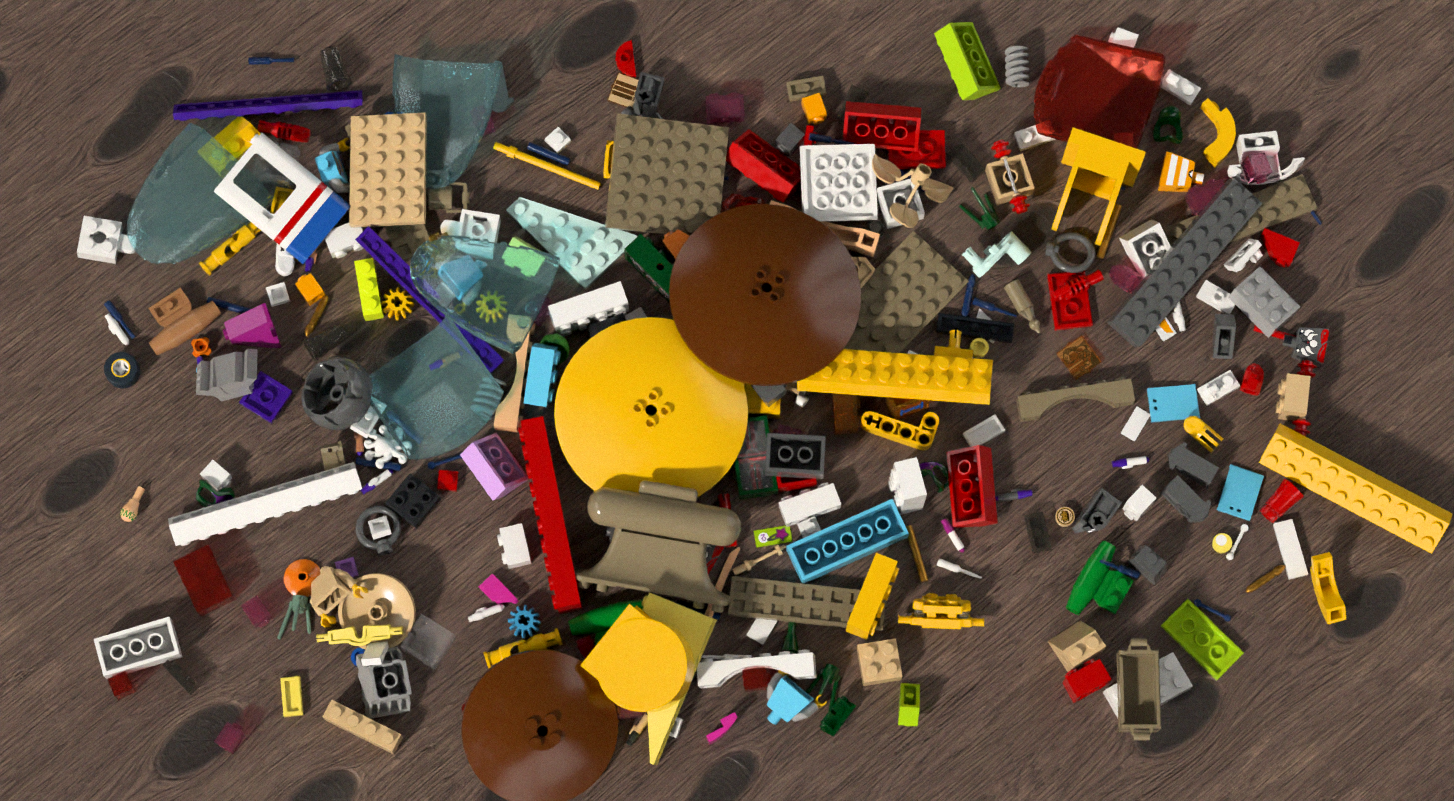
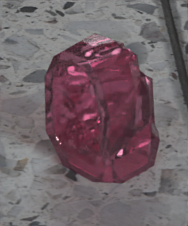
M1123 264L1112 266L1109 272L1112 282L1128 293H1132L1143 280L1140 273Z

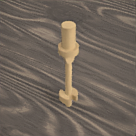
M776 544L774 545L775 550L755 560L743 561V564L732 569L734 575L737 576L746 570L748 572L751 571V568L756 563L775 553H778L779 556L782 555L781 550L786 548L785 545L779 547Z

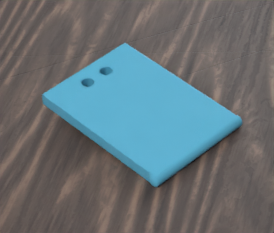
M1196 384L1147 388L1151 423L1185 420L1189 416L1200 418Z
M1230 464L1217 510L1250 521L1265 476Z

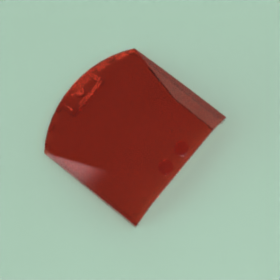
M1074 35L1070 38V42L1064 47L1061 46L1054 58L1048 61L1039 78L1034 96L1035 105L1033 111L1038 134L1068 142L1072 128H1076L1138 149L1162 86L1165 66L1164 55Z

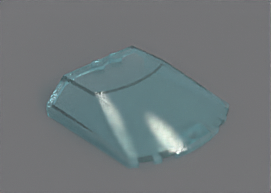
M448 314L434 330L370 375L373 382L370 405L410 460L439 456L452 451L470 440L490 420L504 392Z

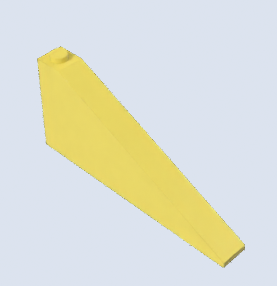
M649 592V595H646L642 601V610L654 620L674 627L685 637L693 653L695 675L717 620ZM687 692L673 706L658 712H647L650 763L653 765H658Z

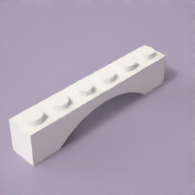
M799 650L798 654H790L789 651L779 652L777 656H771V653H763L755 658H752V655H742L740 659L722 657L721 661H713V659L708 658L702 659V662L697 667L698 686L701 689L721 687L736 674L755 668L780 670L797 680L817 678L815 655L810 650Z

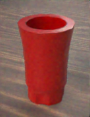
M1283 479L1277 490L1260 509V512L1271 523H1274L1278 517H1281L1304 496L1291 482Z

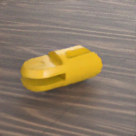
M1189 416L1184 421L1183 425L1186 432L1211 453L1214 450L1200 438L1201 435L1215 447L1219 444L1205 432L1206 430L1218 440L1222 441L1224 439L1197 416Z

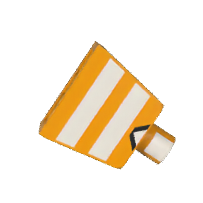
M1166 151L1158 191L1189 192L1191 183L1202 185L1204 174L1194 172V161Z

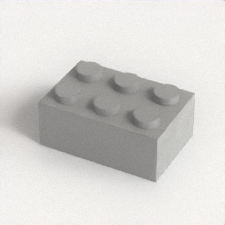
M1261 267L1257 268L1239 284L1228 297L1268 338L1294 316L1300 308Z

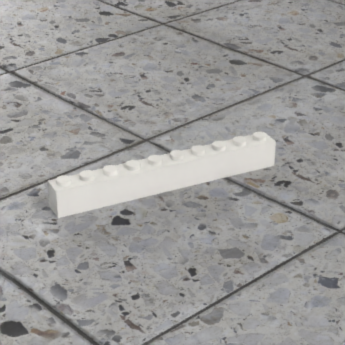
M352 462L168 518L175 545L185 546L197 539L205 540L210 535L217 533L225 534L233 528L241 529L253 522L261 523L266 518L272 516L280 517L289 511H300L308 505L316 506L328 499L336 500L344 494H355L362 489L355 463Z

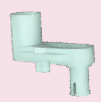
M1011 231L997 245L994 244L992 247L989 245L983 251L986 255L984 258L981 259L971 247L967 248L966 252L962 253V256L973 266L972 271L980 278L1005 253L1019 265L1031 254V251Z

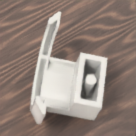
M1277 131L1239 135L1236 143L1240 164L1229 165L1227 173L1230 178H1235L1243 184H1268L1292 175L1302 166L1305 158H1293L1291 164L1281 171L1278 159L1280 146Z

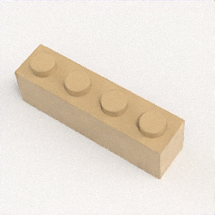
M331 700L323 715L324 720L392 754H395L403 739L400 733L334 700Z

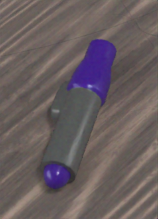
M1013 489L1010 493L997 495L996 501L1003 502L1023 499L1032 496V490Z

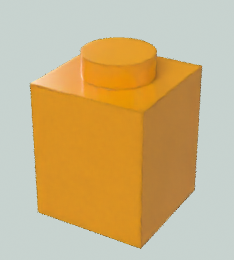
M820 93L802 98L801 105L808 124L813 123L817 125L824 122V119L827 118V112Z
M311 273L302 275L298 278L297 283H295L298 291L309 306L325 296L323 289Z

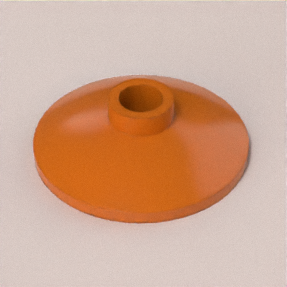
M308 559L294 561L287 567L284 574V584L287 590L292 595L310 597L311 583L320 575V568L315 562ZM305 574L306 578L305 580H300L299 576Z

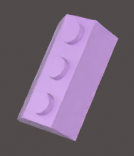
M497 433L472 442L460 454L493 501L506 496L528 480L527 474Z

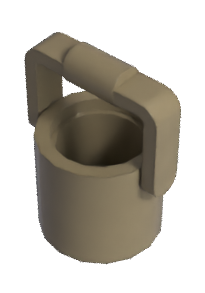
M446 182V185H430L429 210H446V213H461L462 210H453V186H463L462 204L463 209L467 210V204H470V192H468L467 184L463 182Z

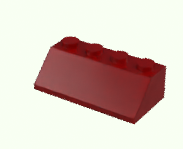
M846 101L843 141L854 142V144H875V148L918 152L922 108Z
M750 129L734 140L726 153V161L729 165L737 168L745 177L752 179L760 188L768 191L775 199L783 203L801 185V167Z
M976 445L946 452L953 527H982L997 524L991 448Z

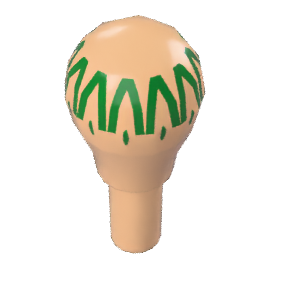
M138 486L132 499L121 509L120 516L124 521L132 522L136 519L139 501L145 491L144 488Z

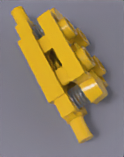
M928 593L926 596H922V598L913 600L912 607L917 612L912 613L910 616L898 615V624L922 625V628L961 629V627L972 626L984 627V618H973L968 613H962L971 611V603L968 600H961V597H957L956 594L938 596L935 593Z

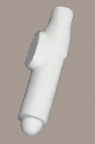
M1178 302L1173 308V318L1180 332L1186 330L1185 320L1180 302Z
M110 313L107 314L105 318L108 321V327L114 335L116 334L123 344L129 345V339L118 322Z
M497 604L489 608H480L474 614L468 616L469 622L481 620L501 612L505 606Z

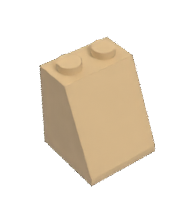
M1082 621L1075 623L1048 641L1067 672L1074 668H1080L1087 661L1100 655L1106 647L1096 630Z

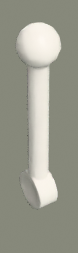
M1243 524L1241 526V532L1230 553L1226 555L1228 560L1234 558L1233 554L1243 534L1248 531V525Z

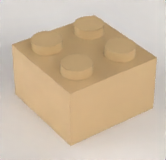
M896 638L857 645L863 686L902 680L903 676Z

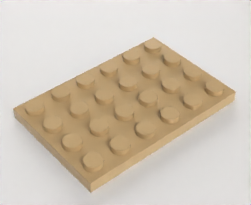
M426 113L351 116L349 226L351 228L426 224Z

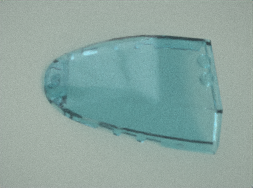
M401 55L394 56L392 95L395 97V108L393 109V114H427L426 188L439 189L454 183L466 170L489 122L498 91L502 62L495 60L493 63L484 64L432 61Z
M189 123L165 150L146 178L129 213L127 221L129 242L138 255L151 263L175 264L199 254L200 251L214 246L215 243L229 237L231 233L250 222L214 192L238 160L208 132L197 125ZM244 166L234 178V184L266 208L272 203L273 197L261 181Z
M442 236L441 239L432 242L426 241L415 251L410 263V275L414 286L420 294L446 317L487 343L514 354L521 349L552 288L560 264V258L521 245L519 247L510 246L503 241L501 243L489 242L488 239H483L482 241L472 240L467 236Z

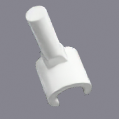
M801 391L796 399V404L802 408L809 400V398L804 396L806 391Z

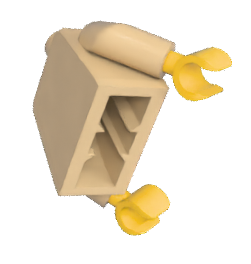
M329 566L322 567L320 575L311 583L310 604L318 616L322 617L321 625L323 627H331L330 624H336V618L334 616H327V614L351 593V589H353V595L356 598H363L360 595V591L368 593V589L358 586L357 581L350 574Z

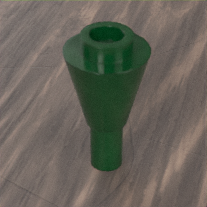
M795 622L788 623V634H786L780 652L789 651L790 654H798L799 648L795 634Z

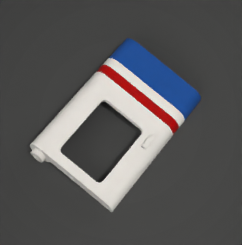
M263 133L260 135L256 134L250 141L252 144L221 181L214 192L294 258L304 264L348 211L350 204ZM254 154L262 156L296 185V189L275 214L267 211L233 182L234 178Z

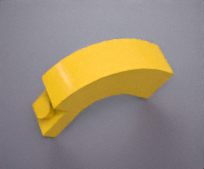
M1207 98L1202 103L1200 109L1214 123L1217 129V139L1205 148L1203 156L1216 168L1225 160L1234 144L1236 127L1227 107L1220 112L1217 103L1211 102Z
M1327 552L1312 556V566L1310 567L1312 583L1319 607L1327 624L1346 620L1345 604L1338 592L1334 578L1331 553Z

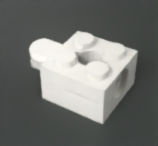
M462 209L460 221L444 220L440 229L443 237L456 240L455 246L458 252L494 257L501 219L500 215Z
M84 216L77 255L78 258L116 264L118 252L133 254L137 251L138 242L135 236L122 234V222Z

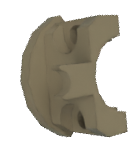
M341 441L320 446L325 471L345 465Z

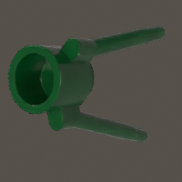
M972 187L971 190L985 212L981 216L982 221L960 204L959 207L976 221L982 229L986 227L989 231L1000 223L999 217L988 194L985 193L984 197L990 211L975 188Z
M826 664L825 668H821L817 678L807 688L806 693L809 694L821 677L824 682L819 691L820 695L823 694L827 684H832L834 681L828 711L832 713L831 707L835 702L838 682L841 676L838 675L840 672L839 668Z

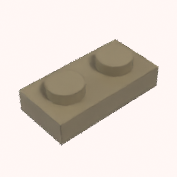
M823 76L786 82L789 102L802 100V98L820 93L821 96L827 95Z

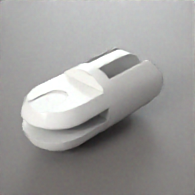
M277 244L276 271L279 275L288 276L293 272L295 258L285 249L281 251V246Z

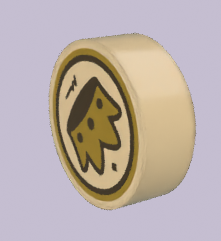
M1061 507L1055 514L1056 523L1062 527L1070 526L1075 519V514L1069 507Z

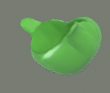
M555 333L542 338L540 344L558 346V351L561 352L558 364L566 361L569 356V343L565 337Z

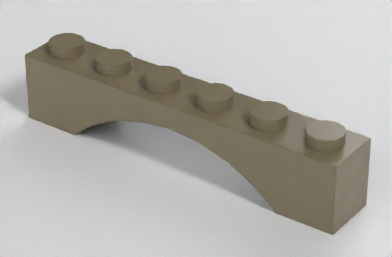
M1119 377L1112 382L1100 380L1093 385L1081 383L1073 388L1061 386L1058 387V390L1054 391L1042 389L1039 390V393L1034 394L1030 391L1020 393V396H1017L1016 399L1020 422L1039 420L1053 406L1072 399L1086 398L1098 400L1113 408L1133 405L1135 397L1131 379H1126V377Z

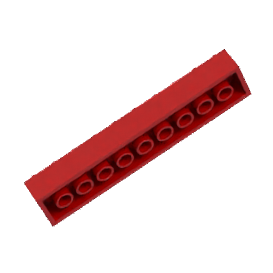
M544 417L521 420V426L518 427L521 442H525V445H521L524 460L529 461L525 466L528 479L533 481L529 482L532 498L536 497V501H533L535 515L540 516V519L536 521L539 535L543 534L544 537L540 541L543 554L547 553V557H544L546 571L551 572V576H548L550 591L554 590L555 592L554 595H551L554 610L558 609L559 614L582 610Z

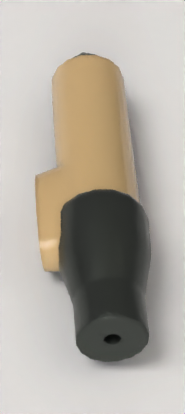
M647 713L643 715L637 725L632 727L629 732V739L626 742L627 745L632 746L639 738L648 723Z

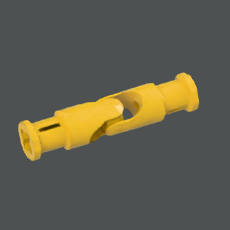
M251 222L243 225L232 237L213 250L206 260L200 261L199 265L210 276L214 269L219 265L225 264L242 247L255 239V235L261 230ZM227 246L232 250L229 253H225Z
M556 628L553 632L540 633L527 640H519L500 646L497 650L488 653L485 651L483 653L489 669L502 659L513 655L510 651L515 645H518L519 652L538 649L547 650V647L556 644L562 645V640L558 628Z

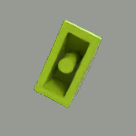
M901 683L898 725L918 727L920 684Z

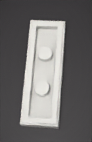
M1293 519L1274 523L1273 527L1288 579L1307 576L1308 571Z

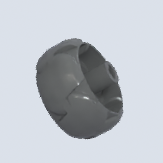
M332 356L326 361L319 362L308 373L302 390V406L305 413L314 423L326 429L345 430L350 428L353 423L359 422L365 416L370 407L373 391L371 376L358 362L347 357ZM331 400L339 404L335 409H332L329 413L327 412V405Z

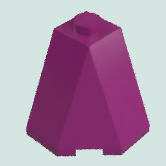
M266 303L224 322L225 329L222 330L225 339H230L232 345L281 348Z

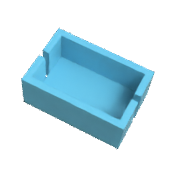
M535 343L532 346L523 404L547 407L549 403L554 401L555 389H552V386L557 381L558 370H555V365L559 363L561 352L558 351V346Z

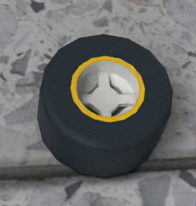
M116 352L106 360L104 374L114 387L120 389L129 388L138 381L140 366L131 354Z

